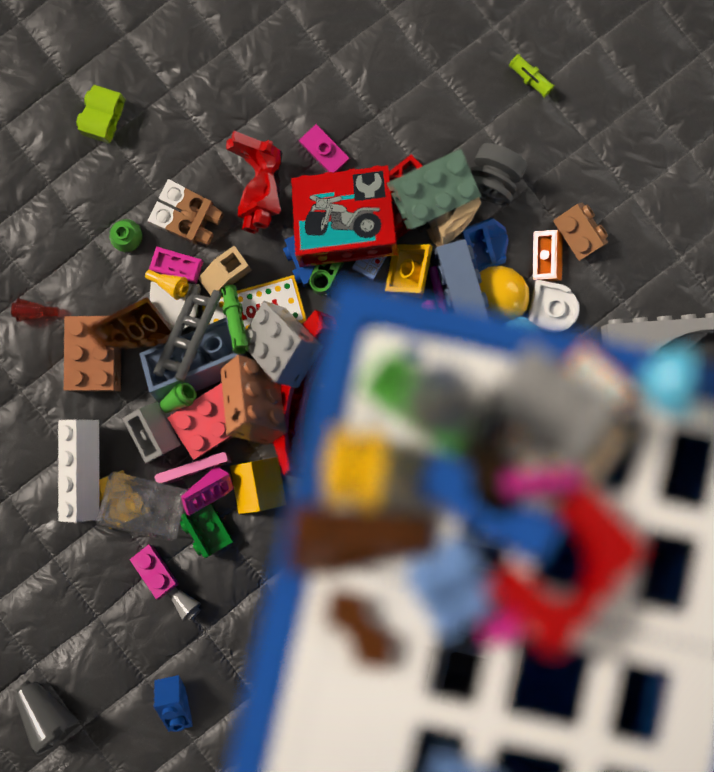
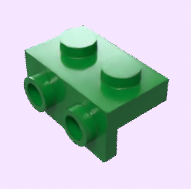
M212 503L190 516L186 513L180 515L182 529L186 534L190 533L195 541L192 544L196 553L199 556L203 555L205 559L234 541Z

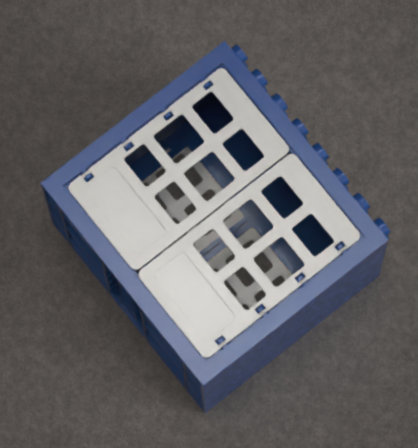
M338 281L228 772H430L435 754L438 751L487 772H714V364L694 359L690 419L667 417L652 409L648 404L646 391H639L640 370H647L650 359L659 351ZM584 343L637 389L616 416L617 419L623 422L622 425L625 426L627 424L632 429V432L628 434L614 453L616 457L612 463L608 462L592 483L591 488L649 548L641 556L642 562L639 567L622 578L619 582L620 588L617 593L600 604L596 609L598 613L595 619L587 626L579 629L573 636V645L563 654L553 656L542 653L520 630V639L487 646L484 645V640L481 638L457 632L442 640L403 575L410 572L407 565L415 559L425 555L427 560L439 554L440 552L437 547L444 541L454 536L458 541L465 538L490 580L504 564H518L548 595L557 600L572 595L582 584L586 573L585 554L577 539L563 526L542 562L540 563L531 558L526 563L509 552L512 545L502 539L499 540L498 544H495L480 535L479 525L470 520L466 526L449 516L448 513L451 508L439 501L437 506L434 507L418 497L421 490L415 487L414 484L435 449H440L359 391V387L385 351L391 355L395 351L404 355L413 363L410 369L414 372L436 362L451 363L464 369L473 378L479 392L477 418L452 453H443L469 468V491L474 502L482 510L485 497L462 450L478 441L485 409L483 403L525 346L534 345L563 366L577 348ZM390 371L387 375L380 374L383 377L381 384L387 388L390 384L397 386V383L394 381L396 375ZM447 390L443 392L447 396L451 397L450 393ZM487 407L479 442L494 434L497 438L499 435L502 418ZM334 425L353 427L355 431L354 450H360L362 434L366 429L385 431L382 472L375 510L435 516L431 553L324 576L287 572L293 504L295 501L325 504L327 480L323 479L327 449L332 445ZM580 479L579 486H585V484L581 482L582 479ZM349 484L347 501L342 506L356 507L354 503L355 484ZM569 491L549 492L546 497L538 496L537 493L523 494L525 498L520 500L519 508L527 504L561 524L551 512ZM331 587L366 592V607L372 620L382 629L395 634L389 672L354 666V652L348 638L340 630L325 624ZM479 618L473 621L472 624L480 625ZM432 648H433L434 650H433L432 660H431L430 669H429V673H428V678H427V683H426V687H425V692H423V690H424V685H425V680H426V676H427V671H428V667H429L430 657H431V653H432ZM453 652L486 659L478 700L473 705L442 699L450 657Z

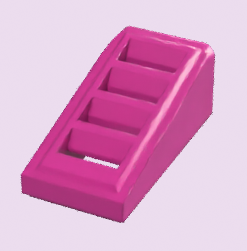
M216 466L181 496V500L186 514L190 516L232 491L233 485L229 473Z

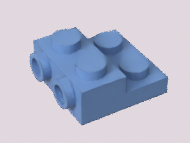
M455 536L441 543L437 547L440 553L427 560L426 556L423 555L409 563L407 568L410 572L403 575L442 640L497 607L481 591L490 581L483 566L466 539L463 538L458 541Z

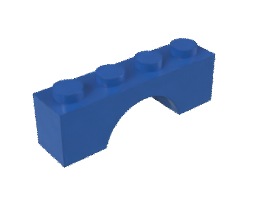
M435 449L414 484L415 487L421 490L418 497L434 507L437 506L439 501L451 508L448 515L466 526L470 520L481 526L479 534L493 543L498 544L499 540L502 539L512 545L509 552L524 562L528 563L533 558L541 563L563 525L527 504L512 513L503 515L490 514L481 510L472 499L469 491V468L440 450Z

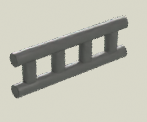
M192 285L154 369V374L163 376L165 369L177 372L176 380L180 382L185 381L222 296L221 292L213 290L210 297L199 295L201 288ZM194 304L206 306L201 319L189 316ZM185 325L196 328L191 340L180 338ZM175 347L187 350L181 363L170 360Z

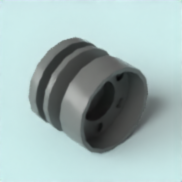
M491 143L481 144L474 160L476 166L470 168L481 195L479 198L496 205H509L513 199L512 194L517 190L514 183L521 181L528 166L527 162L519 154L506 147Z

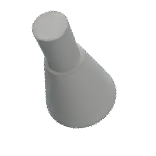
M176 587L168 592L182 621L186 619L191 621L200 613L199 607L201 603L178 590Z

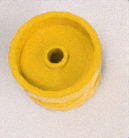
M334 425L332 445L327 449L323 480H327L324 503L342 506L347 501L349 484H355L354 503L356 507L375 510L382 472L385 431L366 429L362 434L360 450H354L355 431L353 427Z

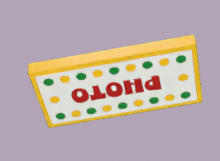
M294 275L237 291L239 303L243 307L242 319L245 331L263 301L286 308L301 324L307 320ZM222 296L209 324L226 318V315L223 313L224 300Z

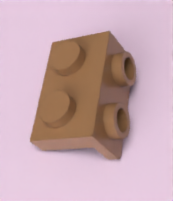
M583 203L576 204L553 220L579 261L608 243L606 230L602 225L598 226L593 219L595 217L593 210L589 205H584Z

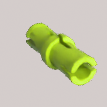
M517 54L510 62L509 67L524 79L523 82L526 85L530 84L542 97L545 98L554 88V85L539 73L540 69L531 66L520 54ZM524 69H526L532 76H534L539 81V83L536 82L529 74H527L524 71Z

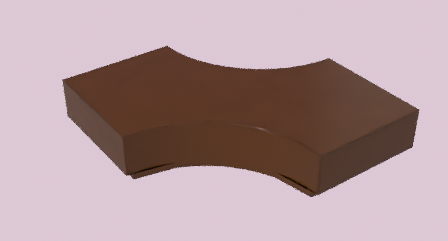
M331 587L325 624L340 630L348 638L354 652V666L389 672L395 634L382 629L372 620L366 607V592Z

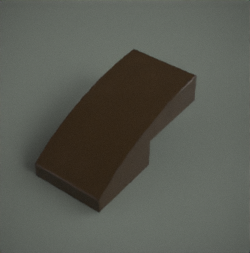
M495 434L462 450L492 513L525 498L523 494L507 496L505 493L504 473H511L513 470Z

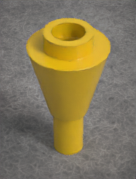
M148 270L145 274L146 279L157 283L175 300L184 297L189 290L186 277L161 275L152 270Z

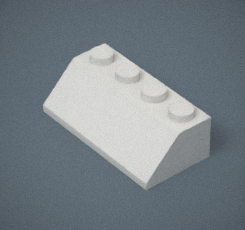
M58 420L59 521L83 522L99 520V420Z

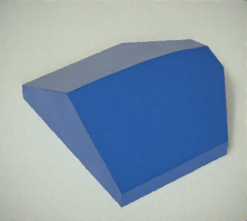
M490 218L466 227L462 231V239H465L467 245H471L473 249L474 259L472 263L474 269H478L480 272L487 267L498 266L506 262L509 240L506 228L498 221Z

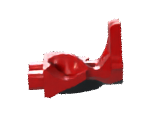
M233 131L232 138H229L226 142L227 150L243 157L255 170V177L247 184L238 206V217L244 219L242 230L256 234L259 232V228H268L271 218L278 215L281 211L279 204L280 178L278 172L283 153L270 140L263 142Z

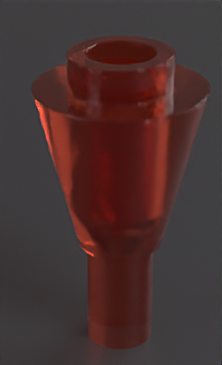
M17 298L16 303H12L11 315L16 317L17 322L43 316L59 317V307H47Z

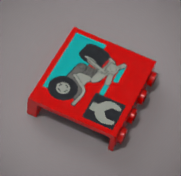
M376 165L371 168L349 169L341 172H326L319 175H302L291 178L295 256L300 267L398 255L392 197L387 185L391 181L388 165Z

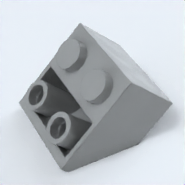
M158 401L141 407L123 418V422L145 464L181 445Z

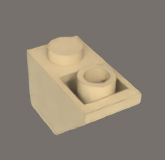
M233 246L214 259L198 279L211 296L213 290L221 292L222 287L234 284L252 270L236 247Z

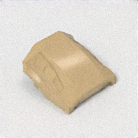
M476 198L428 221L430 228L426 231L436 247L448 244L468 226L481 205L480 198Z

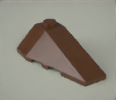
M148 297L89 325L86 331L102 350L162 346L167 343L172 327Z
M295 501L290 529L287 572L324 576L431 553L436 517Z

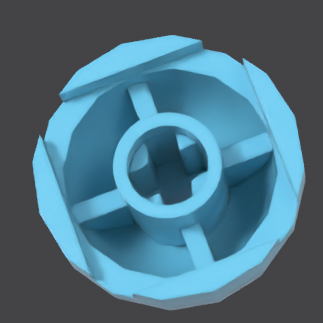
M694 347L666 348L657 352L650 359L647 370H640L639 391H646L648 404L654 411L663 416L690 419Z

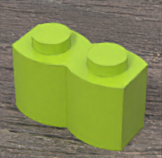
M93 85L91 90H88L85 94L84 103L86 107L82 113H79L76 125L78 131L83 136L110 144L124 108L125 98L119 92Z

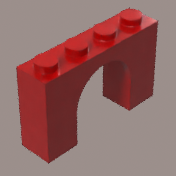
M589 485L579 486V490L569 491L551 512L577 539L585 554V577L580 587L572 595L560 600L551 597L518 564H504L481 590L544 654L557 656L558 654L565 653L573 645V636L581 627L587 626L595 619L598 613L596 609L604 600L610 599L617 593L620 588L619 582L626 574L633 572L639 567L642 562L641 556L649 548Z

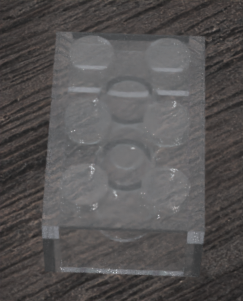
M113 472L107 479L96 525L172 541L177 538L184 506L181 496L187 490Z

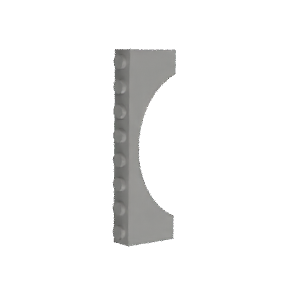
M714 313L705 314V318H697L696 314L681 315V319L672 320V316H659L657 321H648V317L633 318V322L624 323L623 319L608 320V324L601 326L602 339L657 351L667 342L684 334L696 332L714 333Z

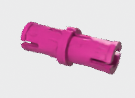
M536 467L535 471L505 472V478L503 479L504 490L507 496L527 493L547 496L549 492L576 491L580 488V474L578 469L573 467L555 470Z

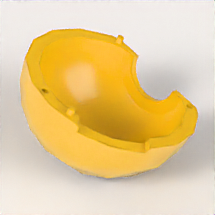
M501 265L487 267L479 272L481 276L480 290L481 293L485 292L488 299V307H486L488 314L515 319L525 313L529 303V287L519 273L512 268Z

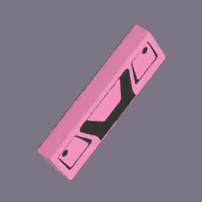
M222 452L156 474L155 480L157 485L163 486L211 470L216 466L220 467L232 463L229 454Z

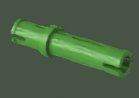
M225 285L224 288H221L224 300L223 313L228 320L233 352L235 354H244L246 351H249V345L242 319L243 307L239 303L236 286Z

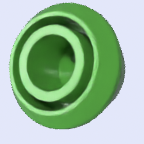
M123 219L117 221L111 227L109 239L117 250L130 252L140 245L142 230L136 222Z

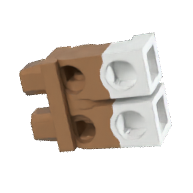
M168 179L159 196V200L162 203L156 202L148 222L153 227L167 231L196 245L198 242L209 246L214 234L204 229L207 221L219 225L224 216L223 212L214 207L212 201Z

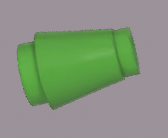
M178 383L160 401V408L163 412L170 413L192 405L196 398L194 388L188 383Z

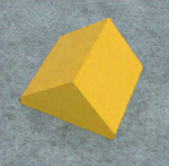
M430 244L397 245L398 255L391 257L385 291L421 299L424 294L433 246Z
M278 457L230 466L238 514L259 512L287 505Z

